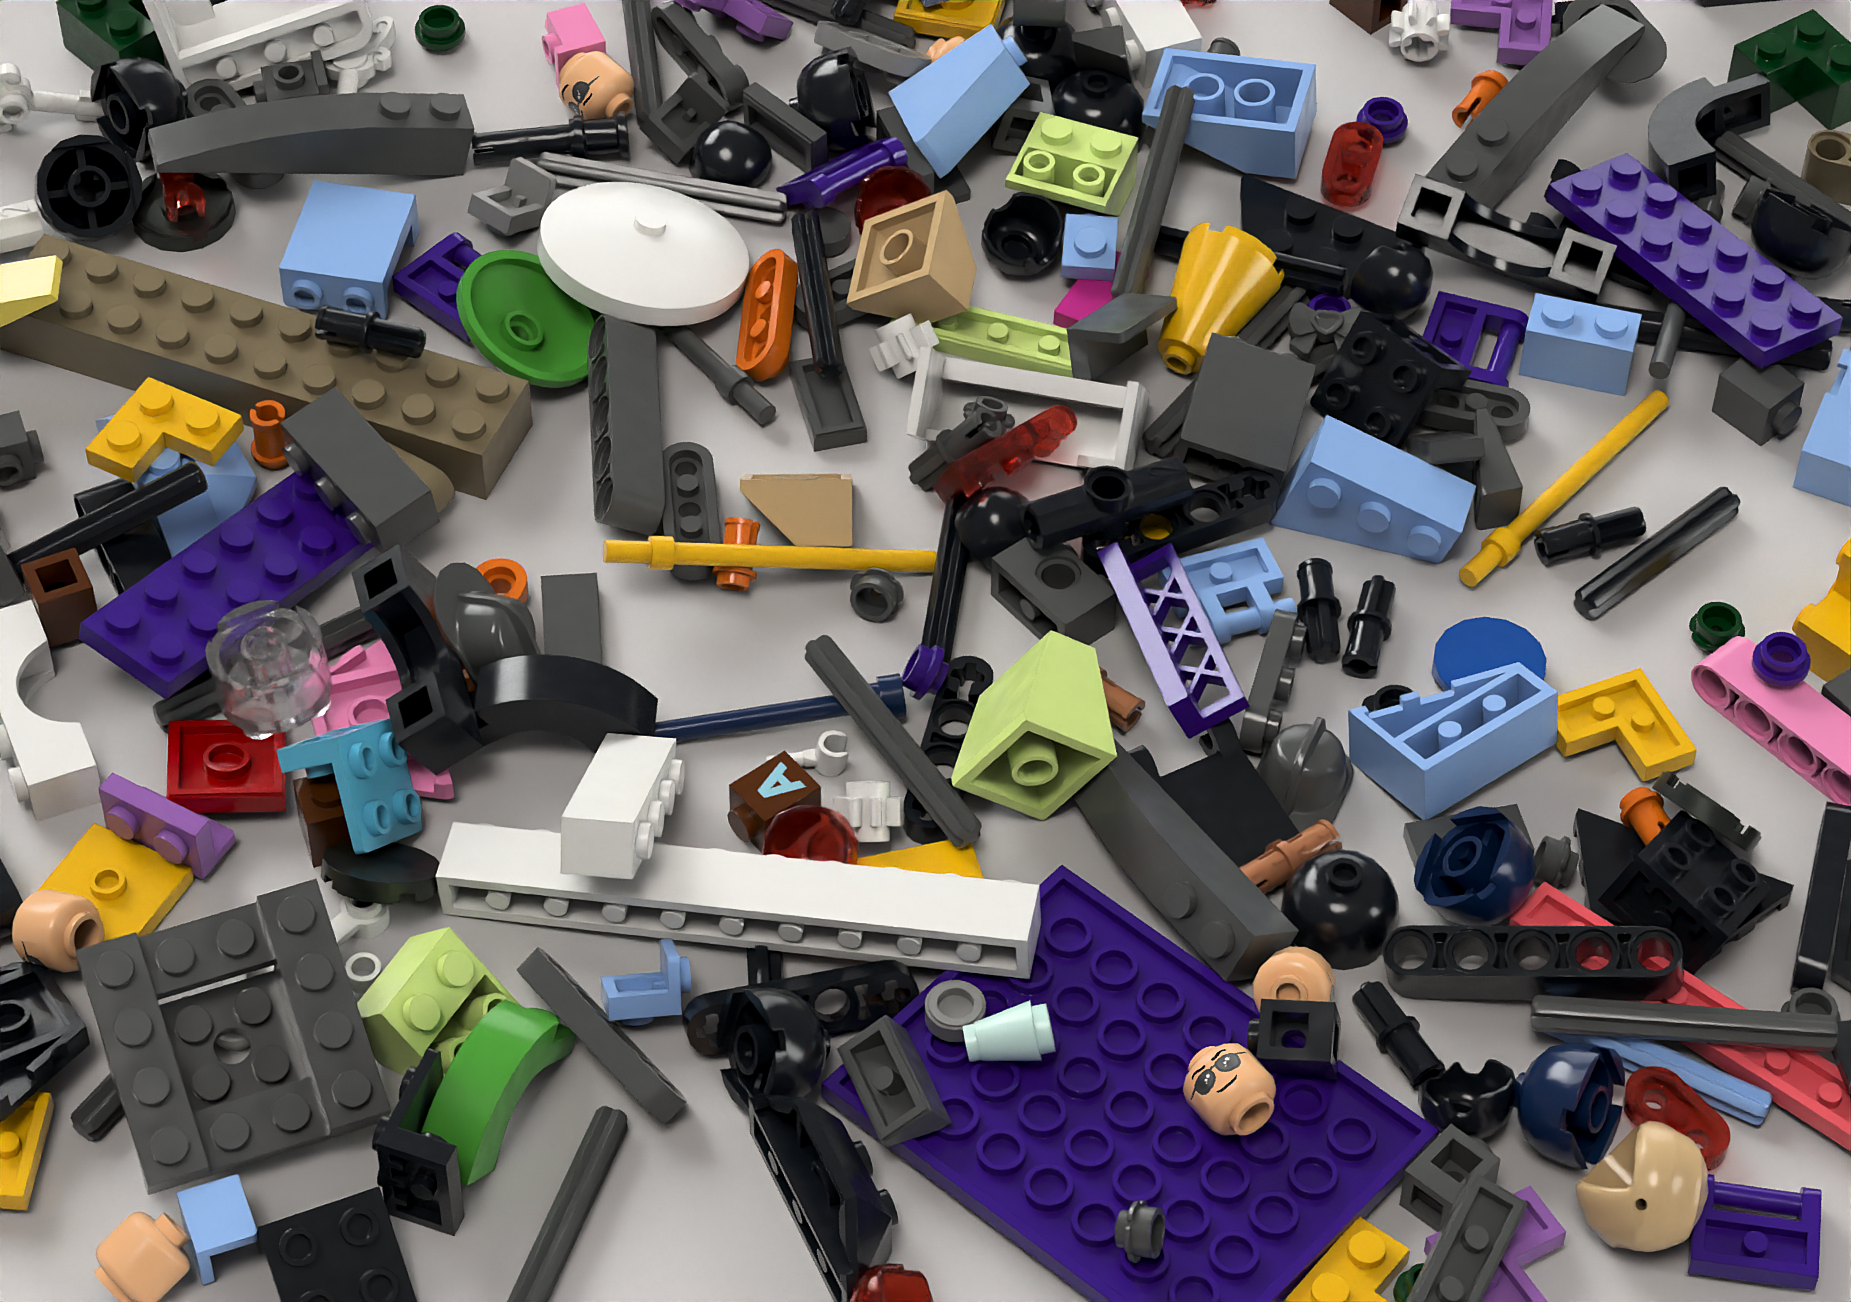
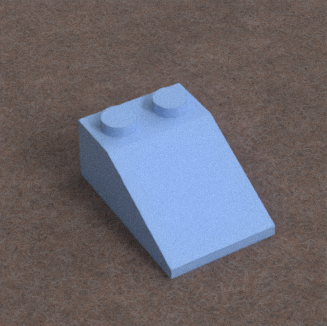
M1173 48L1164 49L1142 113V123L1156 129L1166 91L1173 85L1181 88L1187 86L1194 92L1195 104L1185 136V144L1244 173L1296 179L1317 112L1316 64Z

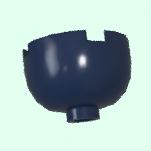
M1477 806L1459 812L1449 819L1456 826L1448 831L1443 838L1434 833L1426 842L1416 862L1414 875L1416 890L1423 895L1425 903L1455 925H1495L1515 913L1525 902L1535 879L1536 863L1530 842L1521 829L1495 807Z
M1584 1043L1555 1045L1549 1047L1531 1062L1526 1073L1522 1072L1516 1078L1513 1107L1517 1108L1519 1125L1525 1139L1543 1157L1559 1164L1579 1169H1588L1585 1162L1597 1164L1604 1158L1613 1142L1623 1106L1612 1104L1614 1085L1625 1087V1072L1622 1058L1615 1049Z

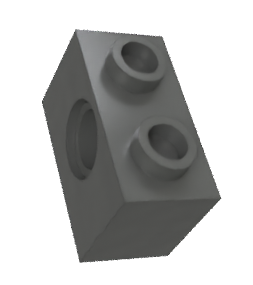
M1025 537L992 557L991 596L1039 640L1052 630L1090 645L1114 630L1117 595L1111 582L1105 576L1096 574L1081 561L1073 547L1067 542L1045 549L1039 548L1034 550Z

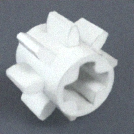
M1409 0L1403 7L1402 12L1393 10L1391 13L1390 47L1401 46V52L1404 55L1403 59L1418 62L1430 61L1437 54L1438 49H1448L1451 16L1450 14L1439 15L1435 1Z
M911 313L874 330L880 343L869 348V351L879 372L892 367L897 379L916 371L920 346L932 348L940 342L929 320L916 325Z
M847 781L846 796H835L833 798V826H846V841H890V826L904 825V797H890V781Z

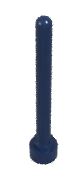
M900 674L877 676L876 682L869 683V685L898 720L905 719L906 704ZM834 695L659 721L655 723L654 737L676 738V742L850 715Z

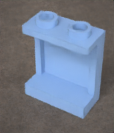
M313 180L279 266L284 304L291 307L318 311L323 305H330L346 311L367 314L369 311H376L380 314L381 319H386L389 312L387 290L403 246L414 247L419 235L416 195Z

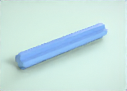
M1544 1032L1566 1043L1594 1044L1615 1049L1622 1058L1624 1068L1753 1125H1761L1771 1108L1773 1096L1770 1092L1649 1039Z

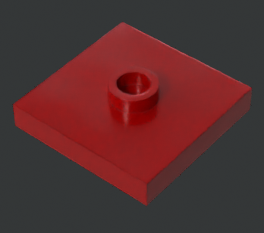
M286 719L169 721L166 799L194 813L286 811V772H281L276 752L277 749L286 747Z

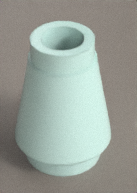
M1029 1000L978 1020L974 1024L963 1026L970 1062L978 1060L1042 1061L1041 1054L1056 1052L1046 1003L1032 1006Z

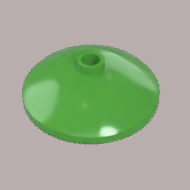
M497 250L481 255L468 266L458 283L456 291L457 310L468 337L477 350L491 364L506 374L529 380V384L541 387H568L588 377L587 346L592 327L600 313L581 304L561 290L545 272L540 263L539 256L517 250Z

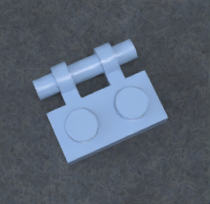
M1263 537L1180 558L1220 644L1230 642L1231 636L1252 630H1257L1259 634L1268 632L1276 609L1297 613L1295 602L1291 597L1275 602L1270 597L1271 594L1282 592L1284 576ZM1170 566L1158 572V580L1163 589L1172 572ZM1244 601L1249 606L1248 609L1225 614L1222 608ZM1172 606L1177 618L1186 617L1190 610Z

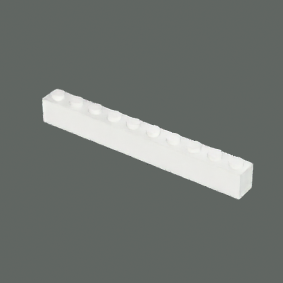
M453 822L435 876L443 914L664 939L672 938L673 940L754 949L757 945H763L772 951L871 962L896 960L907 966L1030 979L1041 925L1040 891L1037 884L1021 883L1015 880L1000 881L963 877L953 873L935 874L907 871L896 867L879 868L844 864L838 861L824 862L786 858L776 854L759 855L731 852L719 848L703 849L675 846L662 842H653L651 858L642 859L633 880L561 874V833H554L543 829L526 830L498 827L487 823Z

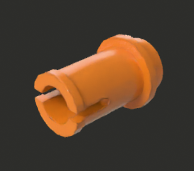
M1495 70L1478 73L1471 81L1472 89L1452 111V118L1455 124L1461 128L1471 115L1473 119L1466 126L1467 128L1485 106L1508 83L1506 77Z
M264 400L255 404L257 411L252 408L250 410V421L254 433V440L251 443V455L263 468L277 470L288 464L282 452V448L287 446V442L280 424L285 420L286 412L283 405L279 402Z
M739 517L725 519L723 544H757L758 532L761 527L760 523ZM714 566L712 570L713 575L717 576L716 585L726 590L748 591L750 582L757 579V573L752 570L753 567Z
M1648 787L1636 788L1627 793L1620 801L1619 808L1621 809L1620 819L1626 827L1634 828L1645 846L1671 821L1663 809L1664 799L1661 794L1651 791Z

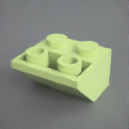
M1040 112L1005 179V187L1042 195L1048 199L1119 217L1136 183L1139 138Z
M450 927L409 937L359 1000L357 1006L373 1055L381 1065L404 1076L410 1066L417 1067L427 1048H431L441 1052L443 1075L445 1076L451 1062L468 1035L493 1007L505 999L515 1004H520Z

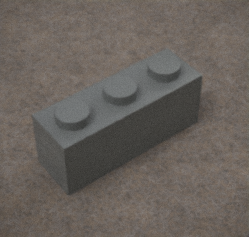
M336 387L280 423L287 442V446L282 448V452L291 468L299 476L307 473L315 481L313 485L320 499L331 511L339 508L347 516L345 518L347 526L363 546L370 542L382 554L397 544L401 547L405 546L440 522L431 489Z

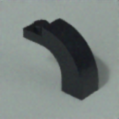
M1759 72L1714 87L1703 77L1670 93L1657 105L1649 119V170L1691 202L1716 195V150L1711 145L1727 131H1733L1740 135L1770 125V81Z
M536 654L495 661L480 667L477 689L469 692L484 746L507 735L529 730L551 731L570 736L582 742L595 753L598 751L607 733L654 737L658 698L627 675L608 666L581 658Z

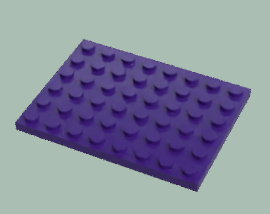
M1063 865L1059 866L1039 885L1041 925L1030 979L945 970L892 1018L909 1033L951 1119V1124L941 1130L889 1146L888 1148L1092 1302H1282L1340 1236L1359 1217L1364 1219L1404 1178L1405 1169L1438 1137L1439 1129L1339 1059L1337 1080L1324 1079L1323 1075L1270 1073L1276 1085L1274 1110L1269 1120L1255 1132L1242 1136L1238 1134L1220 1135L1210 1129L1187 1103L1184 1096L1183 1086L1186 1075L1189 1072V1063L1200 1050L1209 1046L1217 1047L1226 1043H1238L1248 1049L1249 1021L1251 1018H1260V1012L1254 999L1230 982H1225L1216 972ZM962 980L976 986L984 995L986 1017L1029 1000L1032 1006L1046 1003L1056 1052L1041 1054L1042 1061L978 1060L970 1062L965 1041H944L933 1035L927 1028L925 1023V999L927 994L934 986L944 981ZM1294 1036L1286 1041L1284 1047L1304 1048L1306 1040L1302 1037ZM843 1063L821 1083V1097L880 1141ZM1145 1200L1148 1206L1163 1209L1166 1224L1165 1238L1162 1250L1156 1259L1141 1257L1137 1263L1128 1260L1124 1248L1117 1247L1115 1242V1226L1121 1210H1129L1134 1201Z

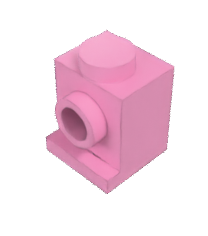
M585 3L547 12L545 28L548 34L542 35V46L548 63L550 65L555 64L556 85L559 89V74L566 62L581 52L600 51L606 53V42Z

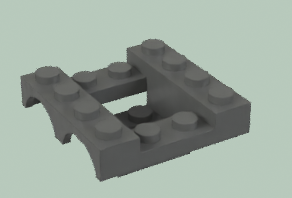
M317 878L259 895L255 903L138 937L135 932L75 950L76 963L93 1008L108 1067L129 1125L148 1195L378 1124L383 1115L391 1114V1108ZM274 965L273 971L161 1005L157 1001ZM236 1033L243 1036L250 1045L249 1055L237 1064L222 1062L214 1052L215 1042L222 1035Z

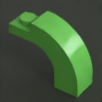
M506 999L493 1007L474 1027L443 1077L421 1133L427 1132L438 1135L449 1144L457 1146L460 1181L462 1184L468 1186L494 1171L509 1120L526 1087L543 1068L572 1053L576 1035L569 1027L559 1024V1017L552 1012L539 1008H525Z

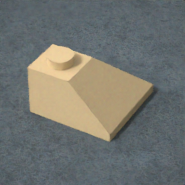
M945 190L865 220L846 302L850 308L896 319L911 313L916 323H923L928 320L930 323L969 309L977 267L953 195Z
M852 474L741 475L740 492L795 546L839 548L841 546H853Z

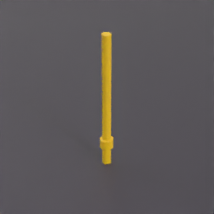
M1653 390L1509 525L1498 527L1481 542V550L1459 570L1461 581L1469 587H1474L1496 566L1503 567L1520 552L1521 543L1669 406V399L1666 394L1660 390Z
M649 536L647 541L604 540L603 543L604 563L647 564L648 570H672L674 565L857 571H867L869 568L874 567L888 572L934 573L937 555L936 551L686 543L674 542L672 536Z

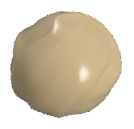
M1648 1121L1635 1127L1585 1177L1577 1182L1576 1196L1588 1226L1598 1233L1603 1241L1611 1247L1644 1252L1660 1251L1681 1244L1689 1238L1692 1229L1700 1219L1709 1193L1707 1183L1708 1170L1700 1148L1691 1138L1664 1123Z

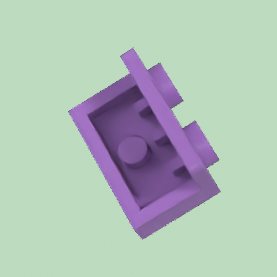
M113 772L98 788L107 829L123 839H131L157 851L169 862L175 864L182 863L191 867L193 875L201 879L208 875L236 841L232 829L199 813H194L166 799L165 796L146 787H141Z

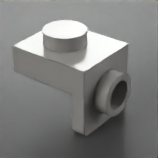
M522 157L514 158L510 162L505 184L473 193L467 213L485 222L486 228L491 232L503 236H512L516 232L540 226L543 214L551 204L557 179L551 173Z

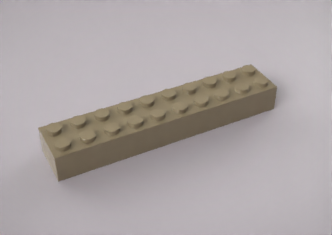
M43 234L25 260L56 255L63 261L58 301L0 327L1 350L136 391L150 377L242 415L243 425L252 427L250 410L252 408L257 411L255 404L264 400L279 402L285 409L286 420L336 387L386 442L442 470L452 482L455 491L487 500L533 425L529 380L424 349L421 357L416 359L375 349L371 354H364L360 351L359 347L317 339L315 336L318 330L315 329L317 316L47 234Z

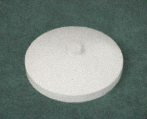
M603 182L578 187L566 192L554 200L546 209L541 220L537 239V252L540 263L547 275L561 290L581 304L600 313L646 325H689L721 315L729 310L740 298L749 269L747 247L737 230L724 217L691 197L666 188L642 183Z

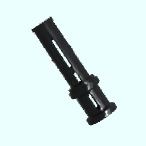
M617 111L615 117L584 120L582 115L573 116V119H569V124L484 133L474 132L471 141L472 149H474L473 159L475 166L483 163L511 161L518 157L524 159L539 158L543 152L572 155V157L587 159L589 155L620 153L622 157H630L625 111Z

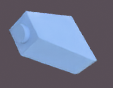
M992 24L888 92L914 143L939 178L948 174L1030 85L1020 68L1021 65L1028 61L1011 35L1002 40Z

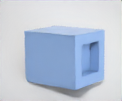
M238 1174L176 1192L183 1227L190 1238L188 1243L202 1285L215 1281L210 1256L254 1243L258 1239L257 1229Z

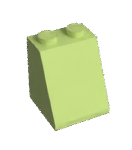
M1050 630L979 695L951 776L952 785L1044 821L1117 757L1096 648Z

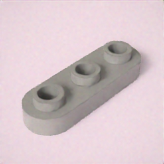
M818 21L814 43L823 46L822 55L851 46L858 57V60H854V68L879 74L885 71L887 72L885 80L900 85L931 64L932 58L930 56L865 30L830 21Z

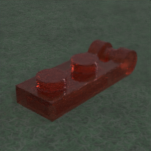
M1055 405L953 462L935 481L932 487L944 503L962 493L970 499L979 491L991 486L995 482L993 476L1002 470L1009 477L1031 463L1035 458L1034 455L1041 458L1050 456L1060 446L1061 441L1065 440L1076 429L1077 418L1074 412L1064 405Z

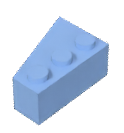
M1850 346V350L1844 348L1837 365L1841 369L1830 392H1825L1803 445L1793 488L1851 507Z
M1326 415L1286 475L1278 497L1277 512L1273 519L1270 520L1269 525L1440 564L1462 534L1476 485Z
M1520 662L1453 680L1451 681V690L1420 698L1417 691L1400 695V704L1369 713L1366 706L1348 710L1349 759L1422 820L1431 819L1557 743L1558 691Z

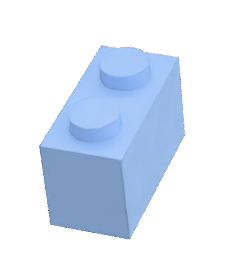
M1536 293L1526 327L1519 375L1625 396L1642 314Z

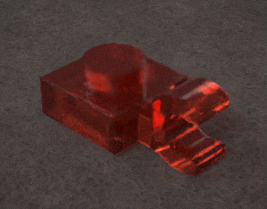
M158 172L164 193L166 216L170 222L178 221L177 209L185 205L194 206L198 217L206 215L204 192L198 185L192 184V182H195L194 173Z

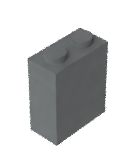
M1212 332L1199 367L1172 458L1179 457L1188 469V472L1215 481L1242 471L1259 470L1275 478L1280 487L1287 470L1316 365L1301 361L1298 357L1289 353H1276L1251 345L1239 337L1223 336Z

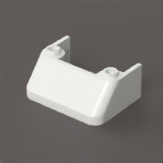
M142 0L175 79L181 81L185 89L203 79H219L229 83L235 91L252 86L254 81L262 80L260 67L311 59L310 51L317 50L321 51L324 62L361 49L369 42L373 33L372 16L367 0H228L213 6L210 0Z
M920 346L905 434L915 439L926 441V451L936 443V437L941 431L946 429L953 430L965 420L963 416L965 404L976 402V399L980 396H990L1007 404V414H1011L1014 417L1015 425L1013 428H1008L1004 441L989 443L980 451L1085 468L1087 473L1096 467L1106 465L1129 471L1133 469L1147 414L1150 392L1139 382L1128 381L1127 387L945 357L933 348Z

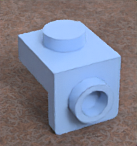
M1095 213L1082 215L1066 214L1061 278L1114 280L1119 217H1106Z
M672 938L659 940L660 972L600 977L601 1000L609 1021L618 1020L621 1024L635 1026L650 1023L654 1020V1017L682 1015L681 993L691 992L690 964L687 956L679 957Z

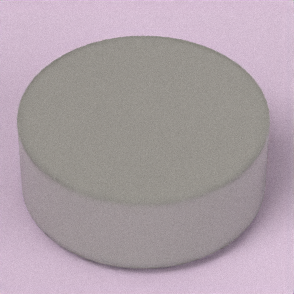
M948 980L941 982L929 991L925 999L926 1026L933 1035L944 1041H965L963 1026L974 1024L976 1021L986 1018L984 995L976 986L966 981Z

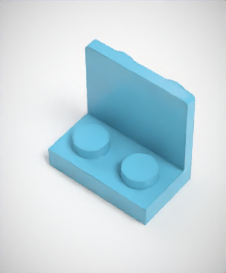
M390 718L335 729L276 750L282 773L305 768L307 778L335 774L355 854L368 853L422 831V806L417 792L413 789L406 761L408 753L397 744Z

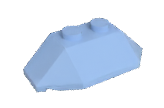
M115 414L95 420L99 432ZM236 441L214 466L166 447L135 484L132 483L135 489L188 462H195L202 469L208 483L207 491L152 519L172 558L250 504L257 487V479Z

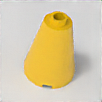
M1201 223L1191 228L1188 236L1185 238L1170 294L1171 297H1176L1178 308L1164 317L1157 344L1158 351L1162 355L1165 365L1177 373H1198L1212 332L1223 336H1236L1278 292L1285 276L1283 269L1277 273L1273 266L1277 257L1272 250L1256 237L1239 228L1226 225L1223 232L1208 230L1211 223Z

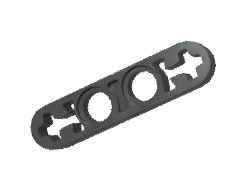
M537 947L517 968L518 973L629 1093L656 1119L667 1124L687 1103L686 1098L614 1021H609L604 1010L544 950Z

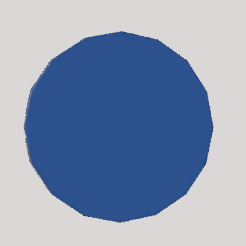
M1479 617L1462 620L1445 630L1435 644L1431 673L1435 684L1437 681L1443 688V692L1451 690V681L1517 662H1520L1544 681L1547 659L1540 642L1527 629L1505 619Z

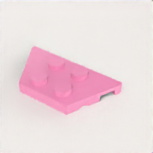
M382 639L366 650L358 644L343 654L335 665L321 669L302 682L304 699L315 736L343 727L390 718L385 700L402 690L398 671ZM408 753L406 761L413 789L417 792L418 796L445 800L454 798L453 782L449 769L435 775Z

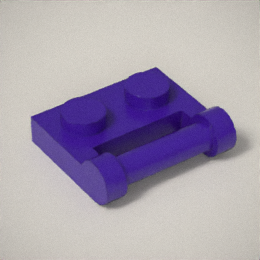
M896 137L873 141L851 149L775 189L777 192L787 195L788 206L803 203L806 210L814 207L821 209L836 200V195L844 190L873 178L877 173L885 169L893 172L906 165L908 162L907 152L903 144Z
M454 232L393 275L394 292L469 343L471 340L462 325L457 310L456 291L460 278L464 273L458 267L462 266L467 269L481 254L473 249V244L470 240L460 233Z
M1438 291L1423 337L1470 369L1472 372L1468 379L1509 387V382L1506 378L1518 342L1525 338L1529 317L1524 312L1514 308ZM1484 329L1496 331L1498 334L1487 369L1472 366Z
M1708 1174L1709 1193L1700 1219L1690 1234L1688 1273L1815 1291L1819 1278L1821 1190L1801 1187L1800 1193L1717 1182L1714 1175ZM1713 1206L1797 1217V1221L1713 1209Z

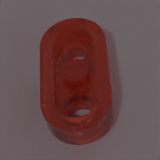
M1349 122L1339 126L1334 131L1322 168L1320 183L1321 194L1328 202L1340 207H1355L1365 203L1370 198L1382 159L1384 143L1383 135L1376 127L1364 122Z
M1658 1066L1638 1069L1629 1077L1622 1104L1626 1116L1636 1127L1648 1121L1664 1123L1691 1138L1695 1144L1703 1147L1700 1148L1708 1171L1714 1170L1722 1164L1730 1142L1729 1127L1725 1120L1676 1073ZM1646 1103H1656L1659 1106H1661V1108L1653 1109L1650 1108Z

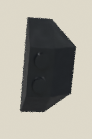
M758 1094L749 1097L750 1134L833 1301L869 1302L892 1252V1226L898 1224V1215L889 1192L885 1188L878 1191L871 1178L873 1167L865 1145L861 1140L853 1142L842 1120L808 1098Z

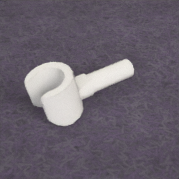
M826 731L819 737L816 749L803 750V752L788 754L800 766H814L824 776H838L845 769L849 756L847 752H843L847 736L841 731ZM776 755L766 756V760L768 761Z

